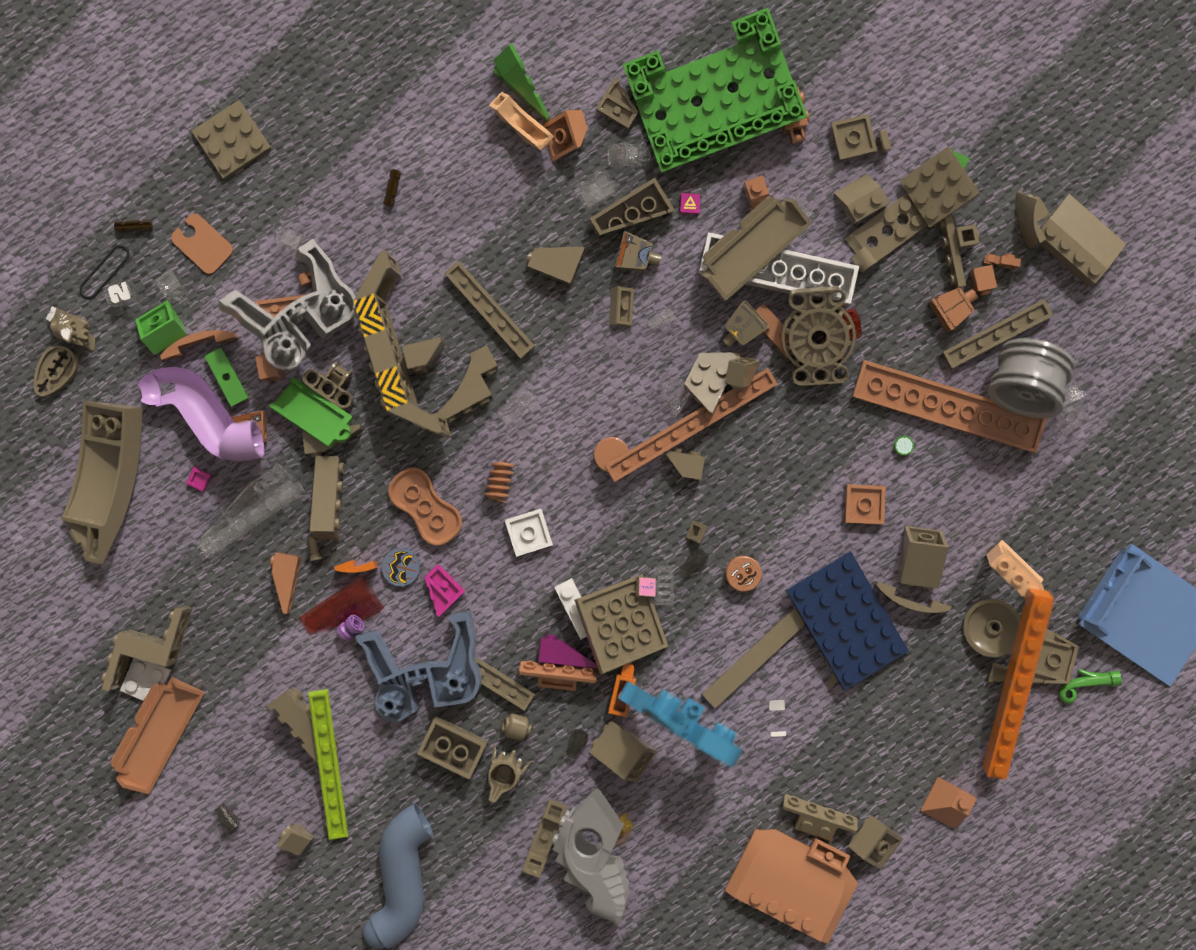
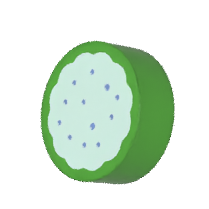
M901 436L894 442V450L899 455H908L914 449L912 439L907 436Z

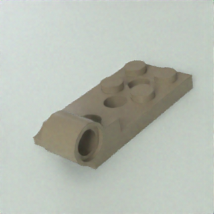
M907 193L845 238L846 242L855 252L850 258L856 266H859L861 273L928 225ZM898 216H906L907 224H899L897 221ZM884 226L892 229L890 236H885L882 233ZM870 237L875 238L877 241L876 247H869L867 239Z

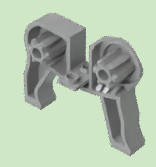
M314 239L299 247L295 255L299 261L304 262L309 267L313 293L295 300L276 317L270 315L237 290H234L219 301L218 308L221 312L233 316L244 328L256 335L261 340L266 361L271 366L281 370L296 368L309 350L311 344L295 326L304 317L323 340L349 325L354 317L353 308L355 306L353 300L355 299V294L338 278L332 261Z

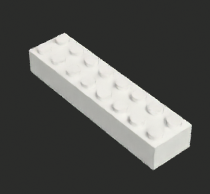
M708 232L703 255L723 236ZM783 249L745 284L787 294L794 289L838 286L846 294V301L841 306L848 307L852 301L859 266ZM703 255L698 274H703L708 269L702 263L704 261ZM835 292L832 294L831 299L838 301L842 294ZM816 293L812 296V299L820 301L822 295Z

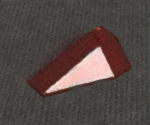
M361 576L299 618L307 631L312 633L339 626L341 623L346 622L350 615H356L361 620L367 619L382 610L384 606L366 578Z

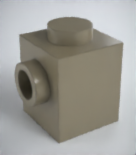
M976 224L955 229L959 250L972 248L980 243V235Z

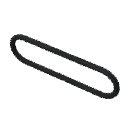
M116 245L81 283L79 292L85 299L94 298L125 264L130 255L129 249L126 246ZM117 248H124L127 256L92 296L84 295L82 288Z

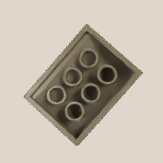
M1070 194L1065 197L1040 226L1046 240L1039 244L1087 287L1095 284L1126 245L1125 242Z

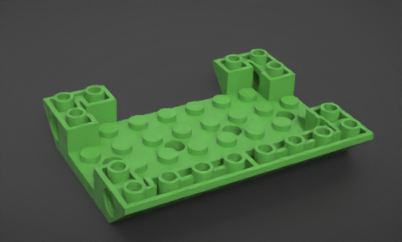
M769 8L731 22L738 45L666 72L659 50L623 64L661 173L808 117L795 80H792L781 50V42ZM768 69L773 70L775 73L771 79L764 77V72ZM732 83L737 84L739 87L735 93H731L727 89ZM695 97H699L703 101L698 107L693 106L691 103ZM664 111L667 114L666 118L661 121L657 120V112Z

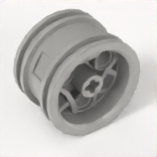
M1024 338L1004 343L998 357L999 370L993 375L988 388L990 399L1003 409L1026 417L1050 418L1059 415L1063 410L1066 400L1065 386L1072 380L1076 363L1073 357L1062 348L1045 341Z

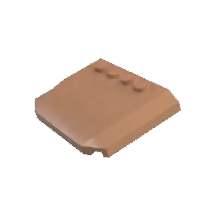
M754 829L724 890L734 898L820 942L828 944L858 882L847 867H845L842 874L808 857L810 846L777 829Z

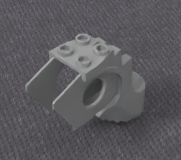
M595 788L577 808L573 807L571 811H566L558 826L560 828L551 844L554 845L553 850L559 853L556 862L568 868L564 881L589 893L585 901L589 913L614 922L612 926L618 928L630 898V889L628 887L630 882L626 877L627 873L623 868L625 864L621 857L611 855L624 823L620 821L602 792ZM582 830H594L600 836L601 842L598 844L588 843L583 838Z

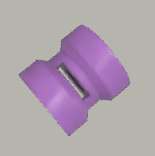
M350 615L346 622L341 623L337 627V632L343 640L351 641L356 634L364 629V623L358 616Z

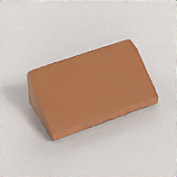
M817 838L812 839L808 852V857L842 874L850 858V855Z

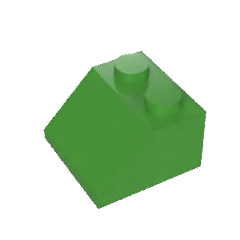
M168 300L135 320L140 339L154 355L165 351L174 342L187 335L184 325Z

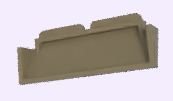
M769 196L740 221L741 228L738 231L730 230L703 255L704 261L702 263L708 269L701 276L726 301L812 223L795 200L786 198L783 202H780L778 199Z

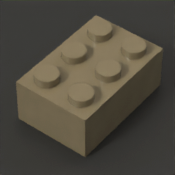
M436 716L417 754L470 779L488 740Z

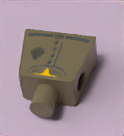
M745 300L738 306L724 327L729 333L723 338V341L729 347L733 346L737 341L741 345H745L771 326Z

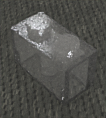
M601 170L597 171L591 176L592 179L587 182L585 180L581 181L575 186L574 195L586 213L618 193V188L607 170L603 172Z

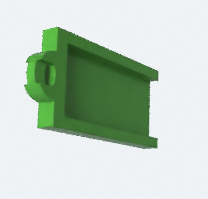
M294 377L290 380V385L280 397L269 405L270 409L329 449L335 442L344 443L351 436L352 432L349 425L354 420L353 416Z

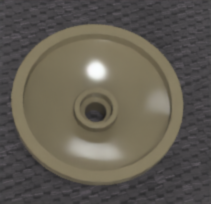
M982 600L973 605L966 614L964 620L966 640L975 651L984 656H1004L1013 650L1021 617L1012 605L1003 600ZM994 623L999 625L998 630L993 629Z

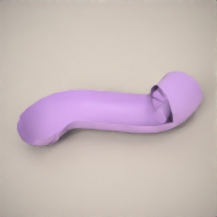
M167 367L152 370L150 374L145 375L139 381L138 386L142 392L141 401L148 405H156V407L170 404L175 405L201 444L213 455L220 459L237 462L263 458L265 452L264 442L258 424L254 420L242 423L234 422L210 386L198 374L185 368ZM158 383H175V391L161 396Z

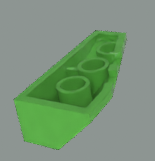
M510 44L493 60L495 67L492 69L496 77H501L502 81L545 122L550 121V116L539 94L534 91L535 87L531 78L525 75V66L513 44Z

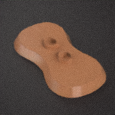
M414 467L407 468L397 474L390 482L388 495L391 502L414 519L424 541L433 546H441L451 541L459 533L462 527V518L459 511L436 494L429 476L424 471Z

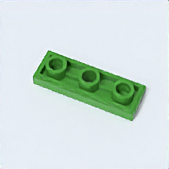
M222 347L204 356L231 407L249 399ZM227 374L230 375V379L228 381L225 380V376Z

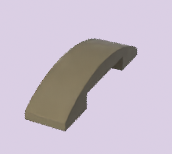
M877 581L874 582V586L885 597L903 607L927 613L951 610V606L930 599L927 606L894 595L895 587Z
M549 799L522 872L540 878L552 847L551 842L559 829L558 826L566 812L567 805Z

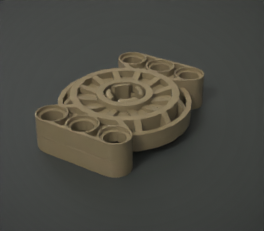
M838 286L792 290L788 295V301L794 309L785 319L781 339L787 357L796 365L791 373L793 381L800 386L845 382L849 377V372L843 363L851 355L856 340L854 323L846 310L841 307L846 301L845 292ZM835 292L842 294L838 301L831 299L832 294ZM816 293L822 295V299L819 302L812 301V296ZM795 295L803 297L802 301L798 304L792 302V298ZM843 313L848 318L850 323L845 322L844 318L842 317ZM793 317V319H792V321H791V323H790V326L787 327L788 322H789L790 319ZM850 329H852V339H849V337H850V335H849V330H850ZM818 330L826 333L825 338L820 341V344L811 339L812 334ZM785 333L788 334V340H789V342L786 343V344H785ZM789 349L792 350V352H793L795 358H793V357L789 354V352H788ZM837 369L844 370V374L842 376L838 377L834 375ZM818 370L825 371L823 377H815V373ZM803 371L806 373V376L803 379H798L795 377L796 374Z

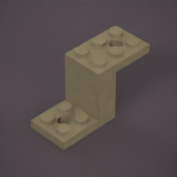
M183 606L172 610L169 616V622L171 623L169 629H166L163 639L134 630L119 632L113 640V652L107 659V664L109 665L107 672L103 674L101 683H103L102 690L111 691L122 686L130 657L163 667L175 664L193 608Z

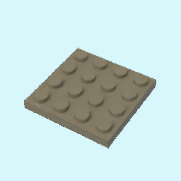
M643 574L574 600L600 674L668 647L652 598L636 596V577H644Z

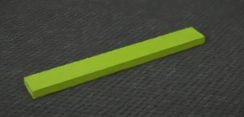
M328 689L308 692L328 837L329 840L348 837V828Z

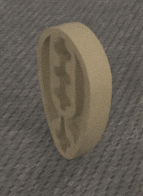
M56 345L44 351L38 361L34 375V391L37 395L48 397L55 394L73 379L79 368V360L73 350ZM67 352L68 359L62 360L61 353ZM57 360H58V361H61V360H62V362H61V363L63 364V367H62V368H61V367H58V368H57V366H58V365L56 364V361H57ZM52 368L56 369V371L58 372L57 376H52ZM46 385V388L48 390L46 392L42 391V388H40V386Z

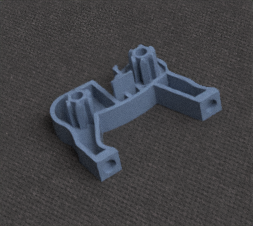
M471 610L449 615L450 622L455 627L456 635L447 661H428L399 669L379 630L355 636L356 641L363 647L368 663L377 678L379 688L375 698V707L383 719L390 722H398L417 711L419 703L415 685L422 684L423 681L427 680V677L434 707L466 703L477 695L482 686V675L480 667L476 662L477 636Z

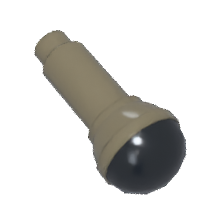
M314 536L309 537L308 541L311 551L310 562L312 565L318 566L323 562V557L318 551Z

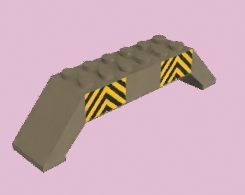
M382 250L353 300L355 306L353 313L356 319H359L360 326H358V329L366 342L364 349L367 355H370L371 362H369L372 372L376 375L377 380H375V384L383 397L380 399L384 409L445 438H450L452 436L447 420L437 413L431 415L418 407L386 303L397 278L402 276L397 260L389 252Z

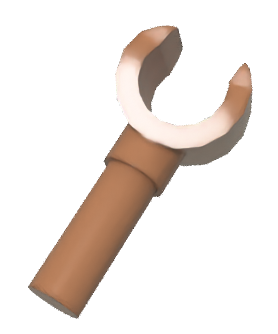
M310 271L299 275L302 287L311 283L309 278L311 277Z

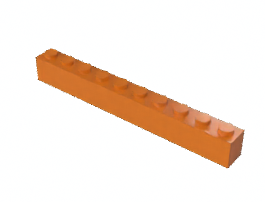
M1034 588L1028 589L983 762V769L987 777L1007 780L1054 598L1049 591Z

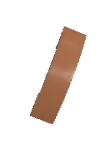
M221 330L193 333L174 342L160 357L164 361L173 360L185 356L182 348L215 339L219 344H224L239 339V336L235 333Z

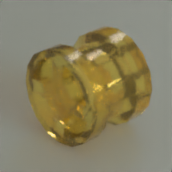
M626 812L618 816L619 820L624 823L619 835L621 836L630 831L635 825L632 821H629Z

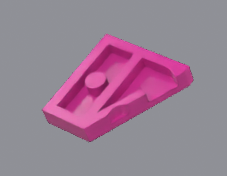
M437 564L424 577L438 617L465 592L440 564Z

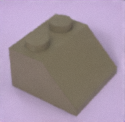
M867 174L834 193L853 226L882 210L890 203L880 185Z
M438 337L402 346L407 369L416 373V375L426 373V369L432 367L444 348V341Z
M870 815L863 822L859 832L852 837L848 847L863 860L881 870L903 838Z

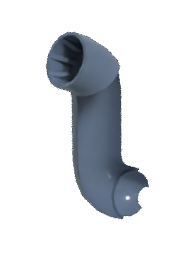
M416 803L403 809L391 820L385 828L380 841L379 858L385 906L370 916L371 919L363 928L365 941L374 949H390L399 944L411 934L422 914L424 892L418 848L421 844L433 838L434 835L427 818Z

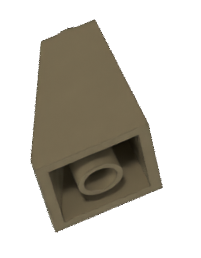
M904 526L898 572L901 584L905 586H922L926 589H939L949 548L943 531Z
M611 720L603 727L601 736L594 740L589 753L622 779L637 783L658 750L618 722Z

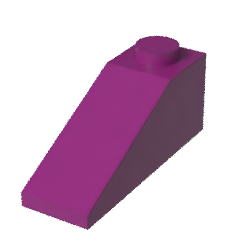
M546 634V637L541 638L539 662L596 668L597 664L594 660L563 640L557 639V635Z

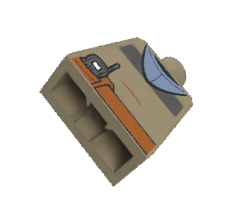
M624 231L615 269L646 272L648 264L659 266L662 255L651 253L653 245L651 242Z

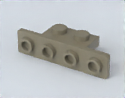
M785 794L783 797V809L799 814L794 825L796 830L829 841L832 840L837 828L852 833L857 832L858 819L856 817Z

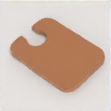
M191 214L186 218L185 222L195 228L194 236L186 238L183 232L177 228L171 236L172 242L204 272L212 274L231 256L233 247L200 215Z

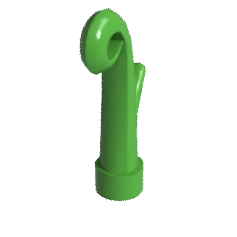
M1079 669L1078 672L1085 677H1079L1070 680L1069 684H1063L1059 691V697L1064 703L1071 704L1077 698L1074 688L1121 686V674L1119 671L1096 673ZM1067 690L1072 694L1070 698L1066 697Z

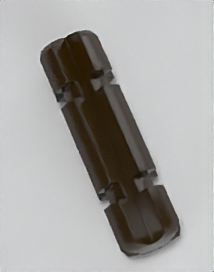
M396 169L390 170V179H388L385 192L386 197H384L383 204L387 207H393L395 203L394 197H396L399 185L398 180H400L401 172Z
M151 220L115 221L114 230L116 232H124V230L127 232L152 231L153 223Z

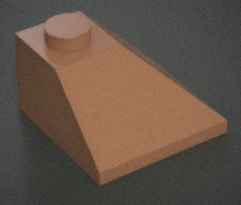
M566 110L542 125L554 136L548 144L552 162L559 160L581 146L588 129L582 110Z
M937 776L920 811L955 829L968 817L977 798Z

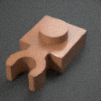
M987 254L984 258V264L1014 270L1020 267L1021 259L1015 258V255L1004 254L1001 257Z

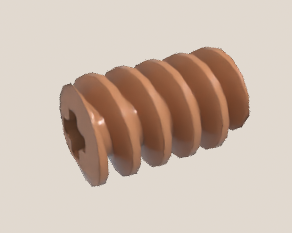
M497 461L491 463L495 470H489V473L494 477L487 479L492 485H486L490 492L484 493V496L489 499L506 502L502 499L509 496V494L504 492V490L510 489L506 483L512 482V479L507 476L514 474L509 468L515 467V465Z

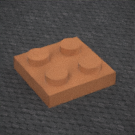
M846 484L844 523L884 524L886 486Z

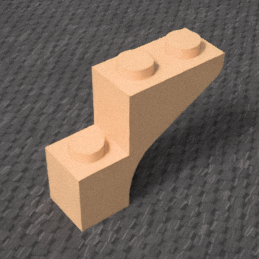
M501 92L490 103V108L503 122L510 125L524 142L541 151L547 147L550 140L554 137L546 128L521 109L509 95Z

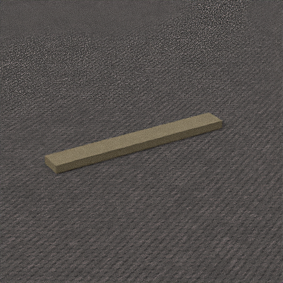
M794 607L702 693L714 708L720 705L805 625L796 608Z

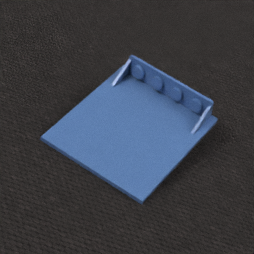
M1130 544L1127 549L1119 552L1077 619L1081 620L1079 625L1171 687L1196 648V588L1135 545Z

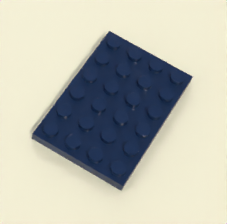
M851 551L785 590L842 690L849 689L909 651Z

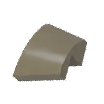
M1022 190L1016 193L1017 220L1023 239L1028 249H1031L1046 240L1037 222L1049 216L1050 213L1040 197H1034L1029 193L1024 195Z

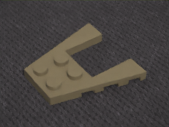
M1046 629L1032 683L1069 684L1079 646ZM992 662L987 681L1004 682L1008 667Z

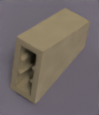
M582 246L535 248L533 253H529L526 263H528V269L571 286L585 248Z

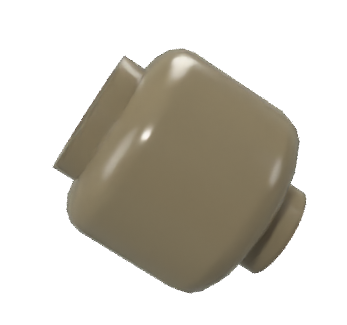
M510 714L503 720L502 732H504L506 738L522 741L526 735H530L532 726L529 724L526 716Z

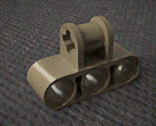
M337 361L330 367L325 376L313 369L307 370L303 374V382L308 387L339 408L350 409L354 405V397L343 389L353 372L339 366ZM312 374H316L317 381L311 384L309 377ZM327 385H332L333 392L327 395L325 393V387ZM344 395L349 397L347 405H342L340 402L341 397Z

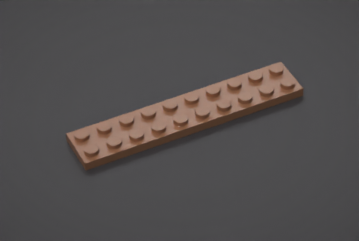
M866 360L862 361L852 397L1031 453H1037L1047 418H1032L1018 415L1003 409L989 398Z

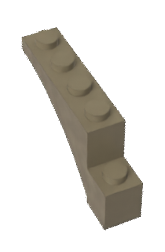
M487 345L470 354L471 361L462 383L452 398L437 412L438 415L447 420V423L456 420L455 416L460 413L465 415L473 411L472 407L477 404L482 406L490 402L489 398L492 397V394L482 376L486 375L488 377L497 372L496 368H498V365ZM421 427L424 432H426V431H429V433L432 432V431H430V430H427V429Z

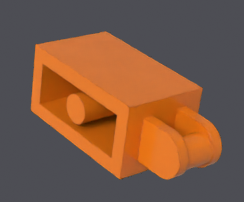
M631 662L623 665L621 673L616 674L608 713L623 717L628 716L630 705L618 697L627 681L635 685L636 677L633 676L634 666Z

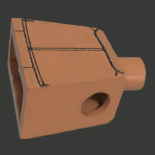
M959 287L933 298L928 304L945 330L949 332L974 311L971 303L978 299V295L973 289L964 293Z

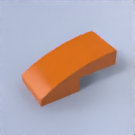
M351 560L334 567L335 571L347 573L363 572L378 568L376 560L357 566L355 560Z

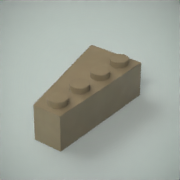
M653 178L589 218L588 221L599 237L673 213L675 210L656 178Z
M316 456L310 532L316 539L339 540L340 511L342 509L341 493L343 492L341 474H344L345 470L344 463H342L339 456Z
M292 687L274 699L267 707L271 711L275 709L278 712L279 716L277 718L280 722L290 726V733L297 740L301 739L303 741L301 743L302 747L318 764L310 704L305 703L302 699L304 695L298 688ZM335 737L336 749H338V748H340V747L338 746L339 741H338V739Z

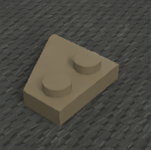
M614 78L596 107V111L629 130L638 115V110L631 103L629 96L624 92L618 79Z

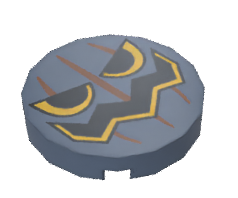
M398 548L390 551L385 556L382 562V572L389 583L395 586H406L417 579L420 573V562L414 552L405 548Z

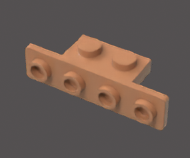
M521 661L519 669L520 675L539 677L538 687L576 691L577 681L596 683L597 670L589 667L580 668L571 665L562 666L552 663L544 664L533 661Z

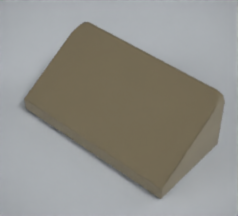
M611 287L609 325L632 327L633 288Z

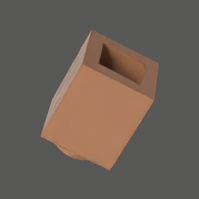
M992 265L969 271L972 288L976 293H980V296L991 294V290L997 288Z

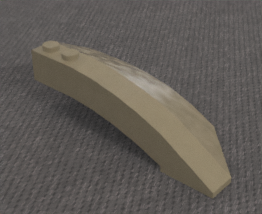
M83 401L79 459L70 497L64 514L60 517L63 522H67L71 529L69 533L76 545L80 544L84 551L82 555L86 561L97 564L104 563L123 523L139 463L143 411L141 407Z

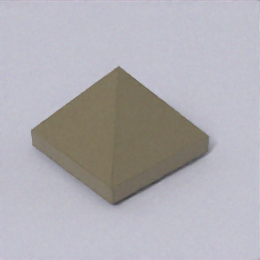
M692 521L686 539L700 544L705 536L707 526Z

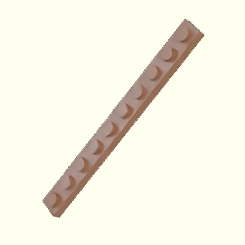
M769 368L764 369L754 376L749 386L743 387L741 390L731 389L724 393L712 416L702 406L605 464L607 472L613 482H616L776 386L777 382Z

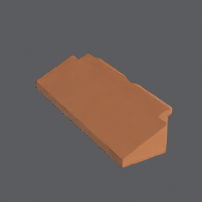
M172 676L167 685L158 682V684H154L151 687L134 718L135 726L127 730L110 762L115 771L119 772L116 780L121 787L150 794L202 699L203 691Z

